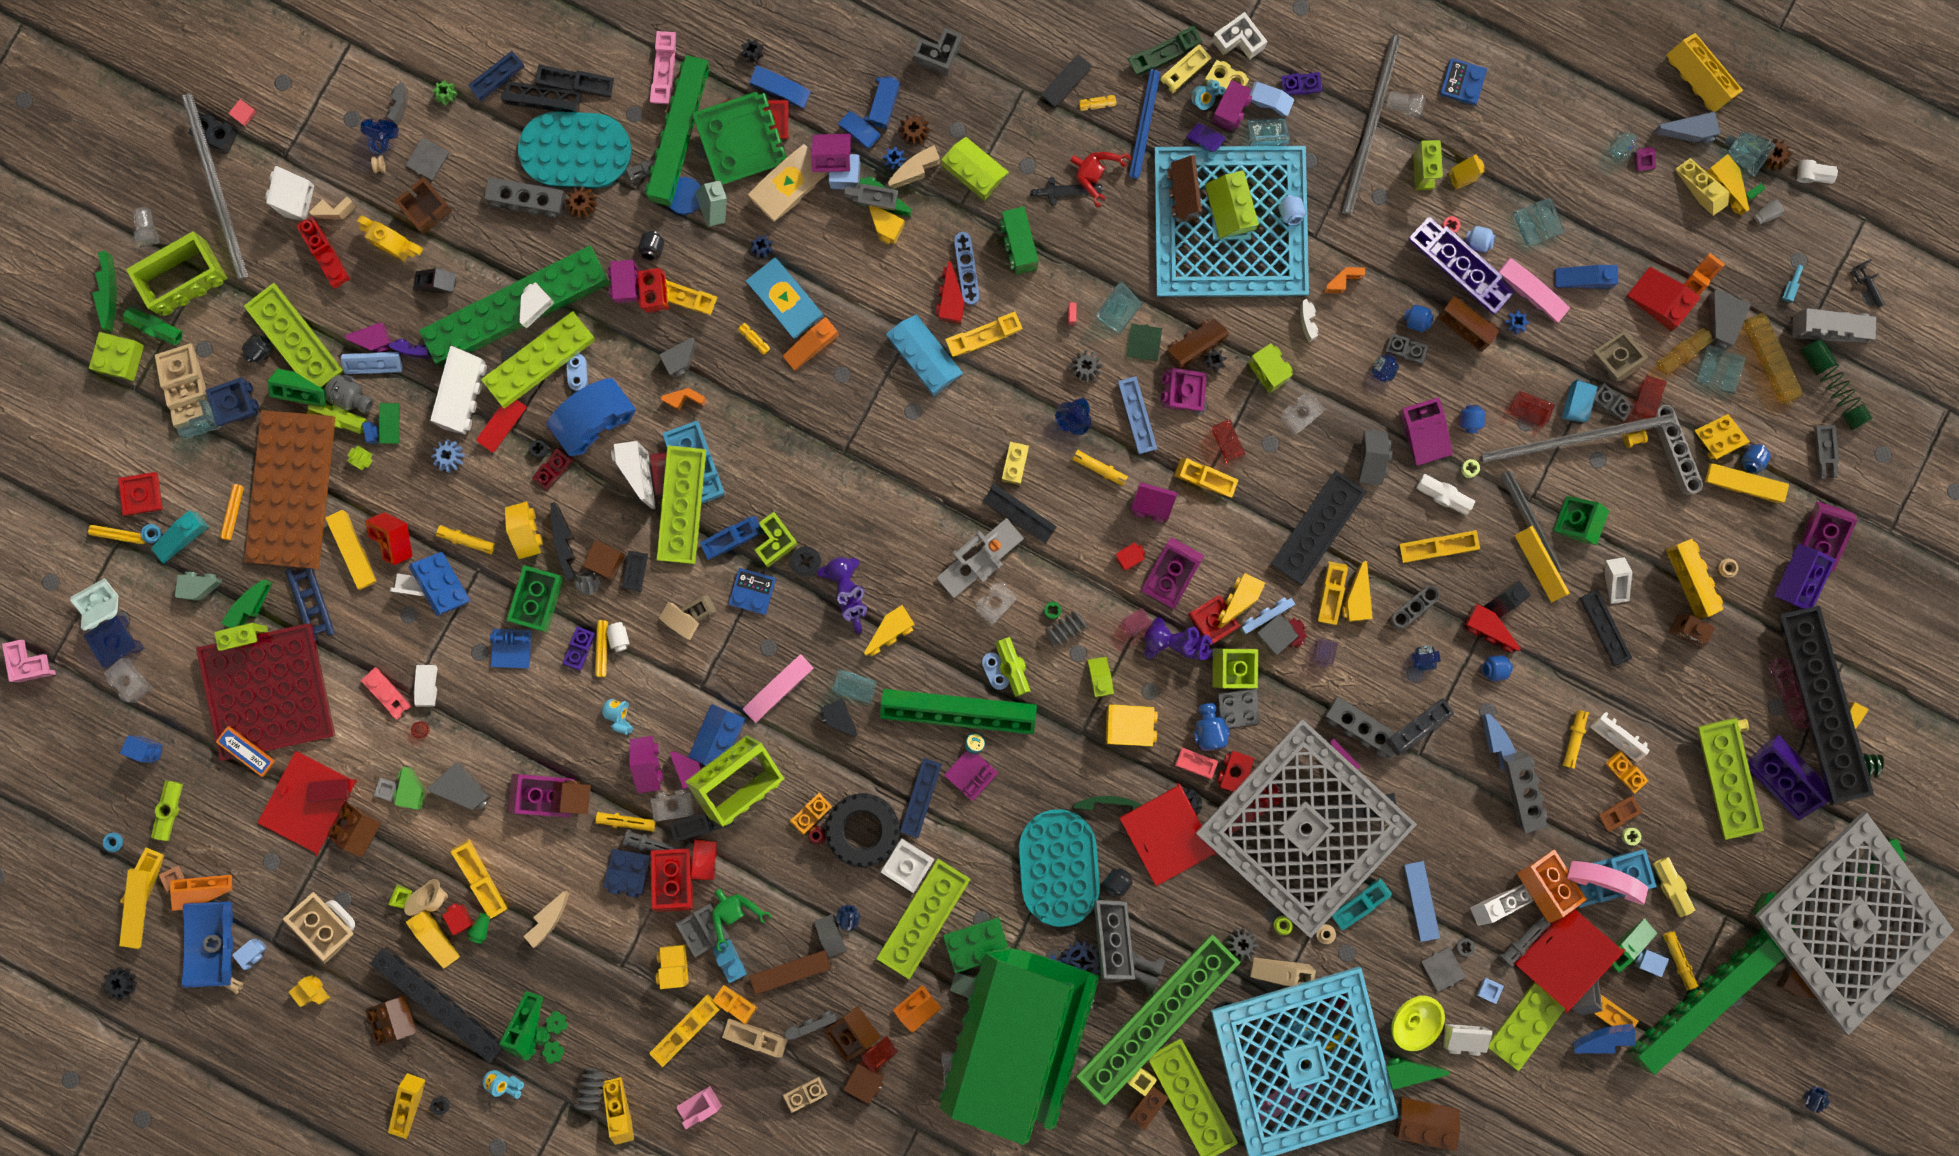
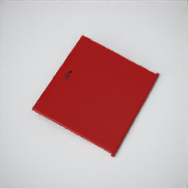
M295 751L257 823L315 852L317 856L327 838L330 827L335 823L339 816V811L348 798L308 802L309 782L349 779L350 794L357 780H352Z
M1180 783L1169 791L1120 817L1155 886L1204 859L1217 855L1215 850L1196 834V831L1202 825Z
M1574 909L1564 917L1554 921L1515 965L1565 1008V1012L1568 1013L1623 954L1625 949L1618 947Z

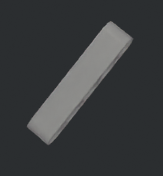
M1662 405L1653 411L1652 418L1660 416V411L1662 410L1666 415L1674 414L1675 424L1670 423L1669 425L1668 423V425L1665 424L1664 426L1663 424L1660 427L1658 425L1656 430L1680 491L1687 496L1693 495L1702 489V480L1674 409L1670 405ZM1668 428L1673 431V437L1667 434ZM1674 446L1679 447L1680 455L1674 452ZM1681 464L1687 466L1686 473L1682 471ZM1689 481L1694 484V490L1689 489Z

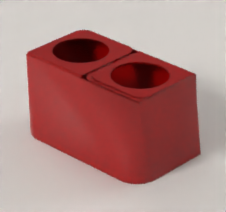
M694 840L691 879H715L717 842Z

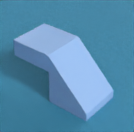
M1254 82L1250 96H1252L1251 101L1258 107L1271 108L1281 116H1288L1294 99L1284 91L1259 82Z

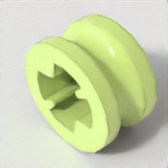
M1471 459L1467 460L1461 467L1462 474L1467 478L1475 477L1480 471L1479 463ZM1468 464H1471V467H1475V470L1472 471L1473 473L1470 470H1466L1469 466Z
M1626 828L1622 832L1621 838L1627 845H1637L1641 840V833L1635 828ZM1630 831H1633L1632 834L1636 835V838H1633V842H1630L1631 839H1627Z

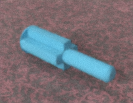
M1802 265L1797 266L1792 281H1788L1782 300L1785 302L1793 303L1800 285L1797 282L1803 269Z

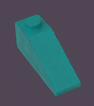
M189 510L171 525L151 549L160 561L165 563L207 530L209 526L197 512Z

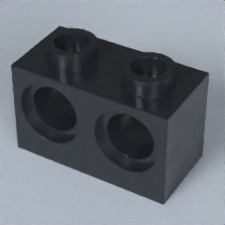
M198 114L197 116L199 117L197 118L201 120L199 125H202L200 127L208 125V129L202 133L205 134L203 136H206L204 141L207 142L205 143L228 154L238 135L233 130V126L224 121L220 124L211 115L205 114L203 116ZM190 128L188 134L191 137H193V130H191L192 128ZM225 133L224 138L219 139L220 134Z

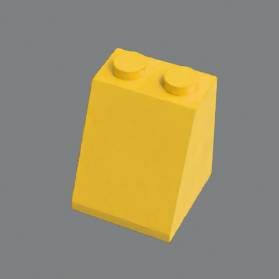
M1107 705L1105 744L1153 746V742L1156 743L1157 731H1153L1154 723H1157L1158 712H1154V707Z

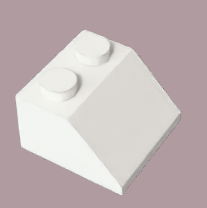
M1445 1024L1443 1048L1449 1050V1053L1461 1054V1051H1469V1055L1480 1056L1481 1052L1487 1053L1492 1031L1480 1026Z

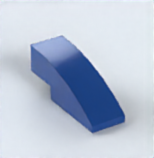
M757 65L750 80L752 88L768 93L773 98L788 100L789 104L802 109L805 108L811 93L805 87Z
M752 516L700 542V545L707 559L710 560L762 535L764 532L756 516Z
M1623 1024L1593 1031L1573 1042L1574 1053H1615V1046H1635V1029L1633 1024Z

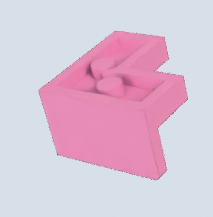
M24 640L2 644L9 682L20 683L56 675L55 670L49 669L47 655L27 657Z
M711 1086L679 1104L677 1109L684 1120L682 1124L685 1129H688L697 1122H701L718 1112L722 1105Z

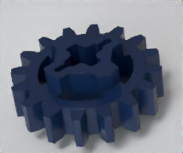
M1083 940L1082 945L1075 941L1076 946L1073 947L1069 944L1070 950L1063 951L1066 957H1061V960L1065 961L1067 965L1073 964L1082 970L1094 967L1090 973H1101L1098 969V966H1100V957L1097 955L1099 948L1093 949L1094 944L1092 942L1087 946L1086 940ZM1080 949L1076 956H1071L1075 950ZM1087 950L1093 953L1095 959H1090L1087 956ZM1084 957L1086 961L1091 963H1084L1083 967H1080V964L1076 961Z

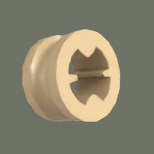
M373 156L371 158L373 172L375 174L378 171L385 173L383 156H379V158Z

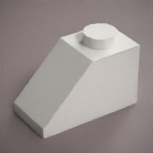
M536 282L533 285H528L521 295L520 323L525 328H528L554 304L552 299Z
M1625 557L1606 560L1605 580L1610 604L1630 601L1632 570Z

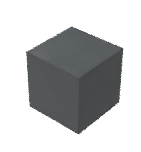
M1280 614L1254 634L1272 656L1280 653L1298 637L1293 626L1285 618L1283 619Z

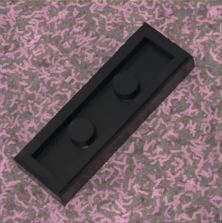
M1077 54L1041 94V97L1052 107L1056 108L1089 72L1092 65L1081 55Z

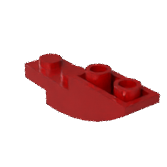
M310 216L297 224L296 227L312 255L319 263L330 285L336 289L349 281L350 277L345 270V266L315 218Z

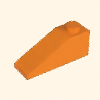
M825 317L797 341L783 357L795 371L839 337L838 331Z
M232 875L170 880L172 911L183 910V905L186 903H206L231 891Z

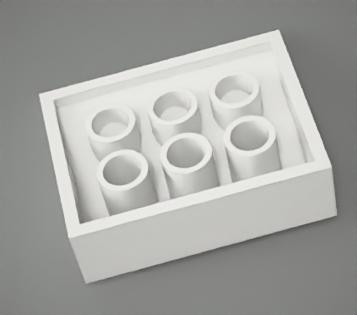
M450 346L430 421L447 431L464 435L467 434V431H470L472 426L471 415L477 407L476 396L480 394L482 388L480 381L487 369L484 360Z
M638 441L614 444V450H611L613 462H616L640 500L651 509H656L649 452Z

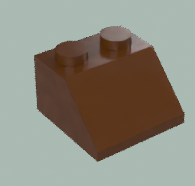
M859 1006L846 1013L823 1031L845 1062L864 1052L881 1038Z

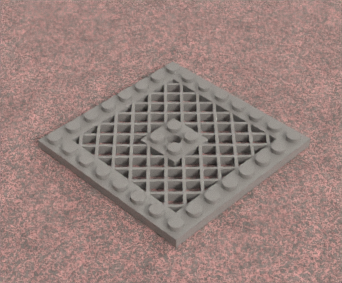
M1301 718L1196 831V834L1311 938L1417 824ZM1304 747V748H1306L1308 751H1300V750ZM1298 755H1308L1309 765H1299ZM1312 755L1322 764L1312 765ZM1295 756V765L1286 766ZM1309 768V778L1299 779V769ZM1313 768H1323V778H1313ZM1285 769H1295V779H1285ZM1327 769L1336 777L1327 778ZM1281 771L1282 779L1273 780ZM1327 781H1337V791H1327ZM1309 782L1310 792H1300L1299 783ZM1313 782H1323L1324 791L1313 792ZM1341 782H1343L1350 790L1341 791ZM1282 783V793L1272 794V784ZM1285 783H1296V793H1286ZM1268 785V794H1260ZM1351 794L1352 804H1342L1341 795ZM1355 794L1365 804H1355ZM1324 795V805L1314 806V796ZM1327 795H1337L1338 805H1328ZM1296 796V806L1286 807V797ZM1300 796H1310V805L1306 801L1300 805ZM1272 797H1282L1283 807H1273ZM1258 798H1269V807L1259 808ZM1255 799V808H1247ZM1366 807V817L1356 818V808ZM1342 808H1352V818H1342ZM1370 808L1380 817H1370ZM1314 809H1324V818ZM1328 809H1338V818L1328 819ZM1295 810L1287 819V811ZM1269 811V821H1259V812ZM1273 811H1283V821H1273ZM1245 812H1255L1256 822H1245ZM1242 813V822H1234ZM1356 821H1366V831H1356ZM1370 821H1380V830L1370 831ZM1331 822L1339 823V832H1331L1334 829L1330 824ZM1342 822H1352L1353 831L1343 832ZM1305 823L1311 825V831L1307 834L1301 832V826ZM1259 825H1270V835H1260ZM1273 825H1281L1278 830L1283 834L1274 835ZM1232 826H1242V836H1232ZM1246 826H1256V835L1246 836ZM1227 828L1229 831V836L1224 832ZM1379 834V835L1371 842V836H1370V835ZM1353 835V845H1343V836ZM1357 835H1367V844L1357 845ZM1329 836H1339V846H1329ZM1284 838V848H1274V839ZM1325 838L1326 846H1318ZM1256 839L1257 849H1246V840ZM1260 839H1270V848L1260 849ZM1288 839L1297 847L1288 848ZM1233 840H1243V849ZM1343 849H1353L1354 859H1344ZM1357 849H1365V850L1357 857ZM1326 850V860H1316V851ZM1329 850H1340V859L1330 860ZM1298 851L1299 861H1288V852ZM1271 852V862H1261L1260 853ZM1274 852H1284L1285 861L1275 862ZM1302 852L1307 856L1312 852V860L1302 861ZM1247 853H1257V862ZM1340 863V873H1330V864ZM1344 863H1352V864L1344 871ZM1312 864L1313 874H1303L1302 865ZM1316 864H1326L1327 873L1317 874ZM1289 865H1299V875H1289ZM1262 866H1271L1272 876ZM1275 866H1285V875H1275ZM1330 877H1339V878L1331 885V878H1330ZM1303 878H1313V888H1303ZM1317 878H1327V887H1317ZM1285 879L1286 888L1283 887L1277 880ZM1289 879H1299L1300 888L1289 889ZM1326 891V892L1317 900V892ZM1300 892V901L1291 893ZM1303 892H1313L1314 901L1304 902Z
M1862 812L1755 915L1841 1031L1847 1035L1954 931L1866 812ZM1859 848L1864 849L1863 859H1858ZM1846 861L1851 862L1850 872H1845ZM1858 862L1863 863L1862 873H1857ZM1870 863L1875 864L1874 874H1869ZM1832 874L1837 875V885H1832ZM1845 875L1850 876L1849 886H1844ZM1857 876L1862 877L1861 887H1856ZM1869 877H1874L1873 888H1868ZM1881 878H1886L1885 889L1880 888ZM1819 887L1824 888L1823 898H1818ZM1831 888L1836 889L1835 899H1830ZM1843 889H1848V900H1843ZM1856 890H1861L1860 896L1855 895ZM1868 891H1873L1872 902L1867 901ZM1880 892H1885L1884 902H1879ZM1892 893H1897L1896 903H1891ZM1805 901H1811L1810 911H1805ZM1818 901L1823 902L1822 912H1817ZM1830 902L1835 903L1834 913H1829ZM1879 906H1884L1883 916H1878ZM1891 907H1896L1895 917H1890ZM1903 907L1908 908L1907 918H1902ZM1792 914H1797L1796 924H1791ZM1804 915H1809V925H1803ZM1817 915L1822 916L1821 926H1816ZM1857 918L1858 925L1854 928L1853 921ZM1890 920L1894 921V931H1889ZM1828 921L1833 927H1828ZM1902 921H1907L1906 932L1901 931ZM1914 922H1918V932H1913ZM1803 928L1808 929L1807 939H1802ZM1815 929L1820 930V940H1815ZM1828 930H1833L1832 941L1827 940ZM1877 933L1881 934L1880 944H1876ZM1889 934H1893V945L1888 944ZM1901 935H1905V945H1900ZM1814 943L1819 944L1818 954L1813 953ZM1827 944H1832L1831 955L1826 954ZM1839 945H1844L1843 955H1838ZM1863 946L1868 947L1867 957H1862ZM1875 947L1880 948L1879 958L1875 957ZM1887 948H1892L1891 958H1887ZM1851 950L1855 951V956H1850ZM1825 958H1830V968H1825ZM1838 959H1843L1842 969H1837ZM1850 960H1855L1854 970H1849ZM1862 960L1867 961L1866 971L1861 970ZM1874 961H1879L1878 971H1873ZM1836 973H1841V983H1836ZM1849 974H1854L1853 984H1848ZM1861 974L1866 975L1865 985L1860 984ZM1848 987L1852 988V998L1847 997Z

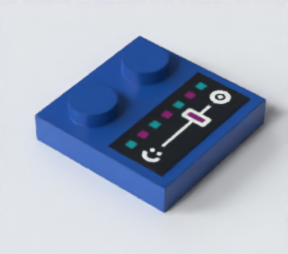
M1451 58L1440 96L1476 106L1487 68Z
M739 568L729 605L766 615L777 578Z

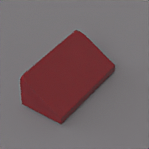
M349 779L309 782L308 802L350 798Z

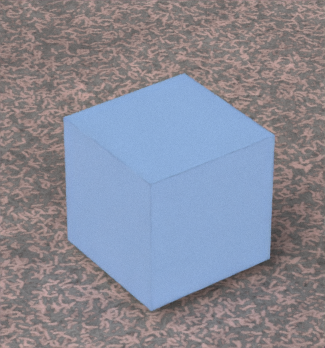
M850 154V171L829 172L831 189H845V186L855 188L856 185H859V155Z

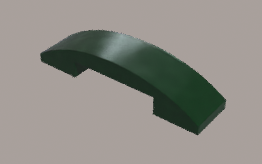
M1193 25L1177 33V36L1147 51L1143 50L1127 60L1134 73L1140 75L1173 61L1203 41Z
M1096 796L1073 804V808L1093 810L1094 802L1131 805L1132 811L1142 804L1123 797Z

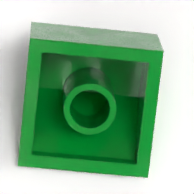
M1566 496L1553 531L1576 541L1597 546L1610 510L1599 502Z

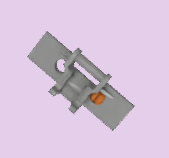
M1007 518L986 536L978 530L977 534L957 551H953L958 560L937 577L953 598L976 579L980 578L982 582L987 580L988 576L1003 566L1000 559L1024 539ZM983 540L985 546L972 558L965 561L962 556ZM964 565H968L971 568V573L968 576H963L960 573V569Z

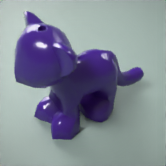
M835 557L825 567L820 568L817 573L818 576L829 578L837 583L836 600L839 602L842 616L847 621L851 619L855 632L860 634L862 633V626L859 616L862 615L864 617L867 612V606L861 601L865 590L861 586L855 585L850 579L854 570L859 565V560Z
M1157 617L1153 620L1152 626L1145 632L1144 641L1146 648L1144 655L1147 659L1155 657L1159 651L1167 647L1187 658L1205 660L1210 657L1213 659V650L1209 649V644H1213L1210 636L1203 635L1199 638V632L1196 627L1187 628L1185 632L1171 634L1165 626L1164 620Z

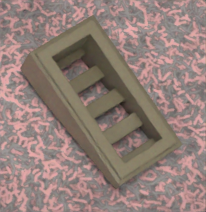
M708 595L702 596L680 609L683 613L689 614L688 610H690L697 622L717 612ZM696 606L698 607L701 613L700 615H698L695 609Z

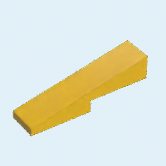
M1713 463L1709 464L1705 480L1707 483L1737 493L1743 492L1774 503L1785 502L1789 484Z
M341 510L325 517L357 588L361 590L376 583L374 573L366 553L359 543L348 513Z
M1477 530L1402 543L1400 544L1403 563L1477 551L1480 550Z
M470 839L452 848L451 853L471 884L470 888L486 914L490 916V919L507 910L502 897Z

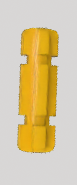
M1109 95L1107 98L1103 96L1090 98L1088 101L1087 99L1079 101L1081 111H1086L1088 108L1093 110L1105 108L1107 105L1108 107L1116 105L1114 95Z
M743 323L738 328V331L743 336L745 335V338L755 348H758L762 355H765L770 350V347L765 342L763 343V340L753 330H750L746 323Z

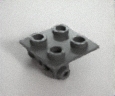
M1257 688L1218 693L1217 700L1220 708V717L1225 721L1226 726L1228 725L1229 728L1260 724Z

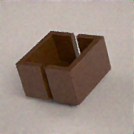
M422 177L410 187L417 194L416 197L406 190L394 201L424 235L436 225V219L441 221L453 210L432 185Z

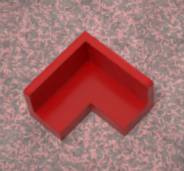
M385 512L365 520L368 537L380 543L382 560L396 565L413 556L406 522Z

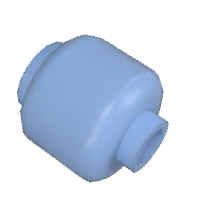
M1286 196L1278 206L1283 222L1290 225L1299 224L1306 215L1302 199L1299 197Z
M1475 226L1472 231H1468L1466 242H1469L1468 246L1474 251L1486 253L1489 249L1492 250L1495 235H1493L1491 229Z

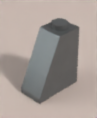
M1715 289L1708 296L1710 342L1715 343V346L1720 349H1728L1734 346L1751 304Z
M459 762L451 766L427 788L429 792L471 810L483 809L489 803L487 800L491 797Z

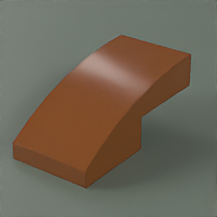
M1633 795L1598 815L1608 832L1643 812Z

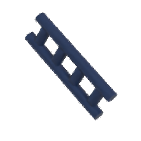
M292 568L287 569L285 573L303 624L311 623L309 617L320 613L323 624L313 627L315 641H317L316 634L324 631L327 632L328 636L334 635L335 631L313 569L304 568L305 570L295 574ZM308 577L311 588L300 592L297 581ZM314 595L317 606L306 609L303 599Z

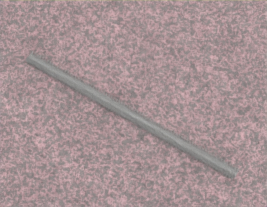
M1392 35L1388 46V53H1386L1378 88L1375 92V99H1373L1372 110H1370L1369 121H1367L1366 132H1364L1359 156H1357V163L1354 167V174H1352L1351 185H1349L1347 198L1342 211L1344 214H1352L1351 212L1354 209L1355 204L1353 203H1355L1356 194L1359 192L1358 190L1361 185L1359 183H1361L1360 181L1364 174L1362 172H1364L1366 167L1364 163H1367L1368 152H1370L1369 150L1372 145L1371 141H1373L1372 139L1375 134L1374 130H1376L1396 53L1401 41L1400 35Z
M188 93L181 98H183V105H185L184 108L187 112L186 114H188V121H190L189 124L192 128L191 130H193L195 144H197L196 147L199 151L198 153H200V160H202L201 163L204 167L203 169H205L207 183L210 185L212 199L215 201L217 215L220 217L222 231L225 233L224 238H226L227 247L230 249L229 254L232 256L231 259L236 277L241 280L248 277L246 276L248 273L244 271L246 270L243 267L245 264H242L244 260H241L242 258L240 257L242 255H239L242 253H239L241 252L238 251L240 248L237 245L239 244H236L237 242L235 241L237 239H234L237 237H234L236 236L233 235L235 232L232 229L234 228L230 226L232 221L228 219L230 214L226 212L228 211L226 210L227 207H225L227 205L223 203L225 198H222L224 197L221 196L223 195L221 194L222 191H220L222 189L218 187L220 182L216 180L218 175L214 173L216 172L214 171L215 168H213L215 166L211 164L213 159H210L212 158L209 157L211 156L209 155L210 152H208L210 150L206 148L208 143L204 141L206 136L202 134L204 133L201 130L203 127L199 125L201 120H198L200 119L197 118L199 117L196 113L198 111L194 109L196 104L192 102L194 101L192 100L193 97H191L193 95Z
M1672 413L1656 418L1653 417L1651 419L1648 418L1632 423L1629 422L1584 433H1576L1541 442H1533L1522 446L1482 453L1483 463H1486V461L1488 463L1491 460L1492 462L1493 460L1496 461V459L1498 461V458L1499 460L1500 458L1505 459V457L1507 459L1510 456L1511 458L1512 456L1515 457V455L1517 457L1519 454L1524 455L1525 453L1526 455V453L1529 454L1530 452L1531 454L1534 451L1536 453L1538 450L1541 452L1543 449L1544 451L1545 449L1548 450V448L1549 450L1550 448L1553 449V447L1555 449L1557 446L1560 448L1562 445L1564 447L1567 444L1568 446L1569 444L1572 445V443L1573 445L1574 443L1577 444V442L1579 444L1581 441L1586 442L1587 440L1588 442V440L1591 441L1592 439L1593 441L1596 438L1598 440L1600 437L1603 439L1605 436L1607 438L1610 435L1611 437L1612 435L1615 436V434L1616 436L1617 434L1620 435V433L1622 435L1624 432L1627 434L1629 431L1631 433L1634 430L1635 432L1636 430L1639 431V429L1640 431L1641 429L1644 430V428L1646 430L1648 427L1651 429L1653 426L1655 428L1658 425L1660 427L1663 424L1664 426L1665 424L1668 425V423L1669 425L1670 423L1675 424V418Z

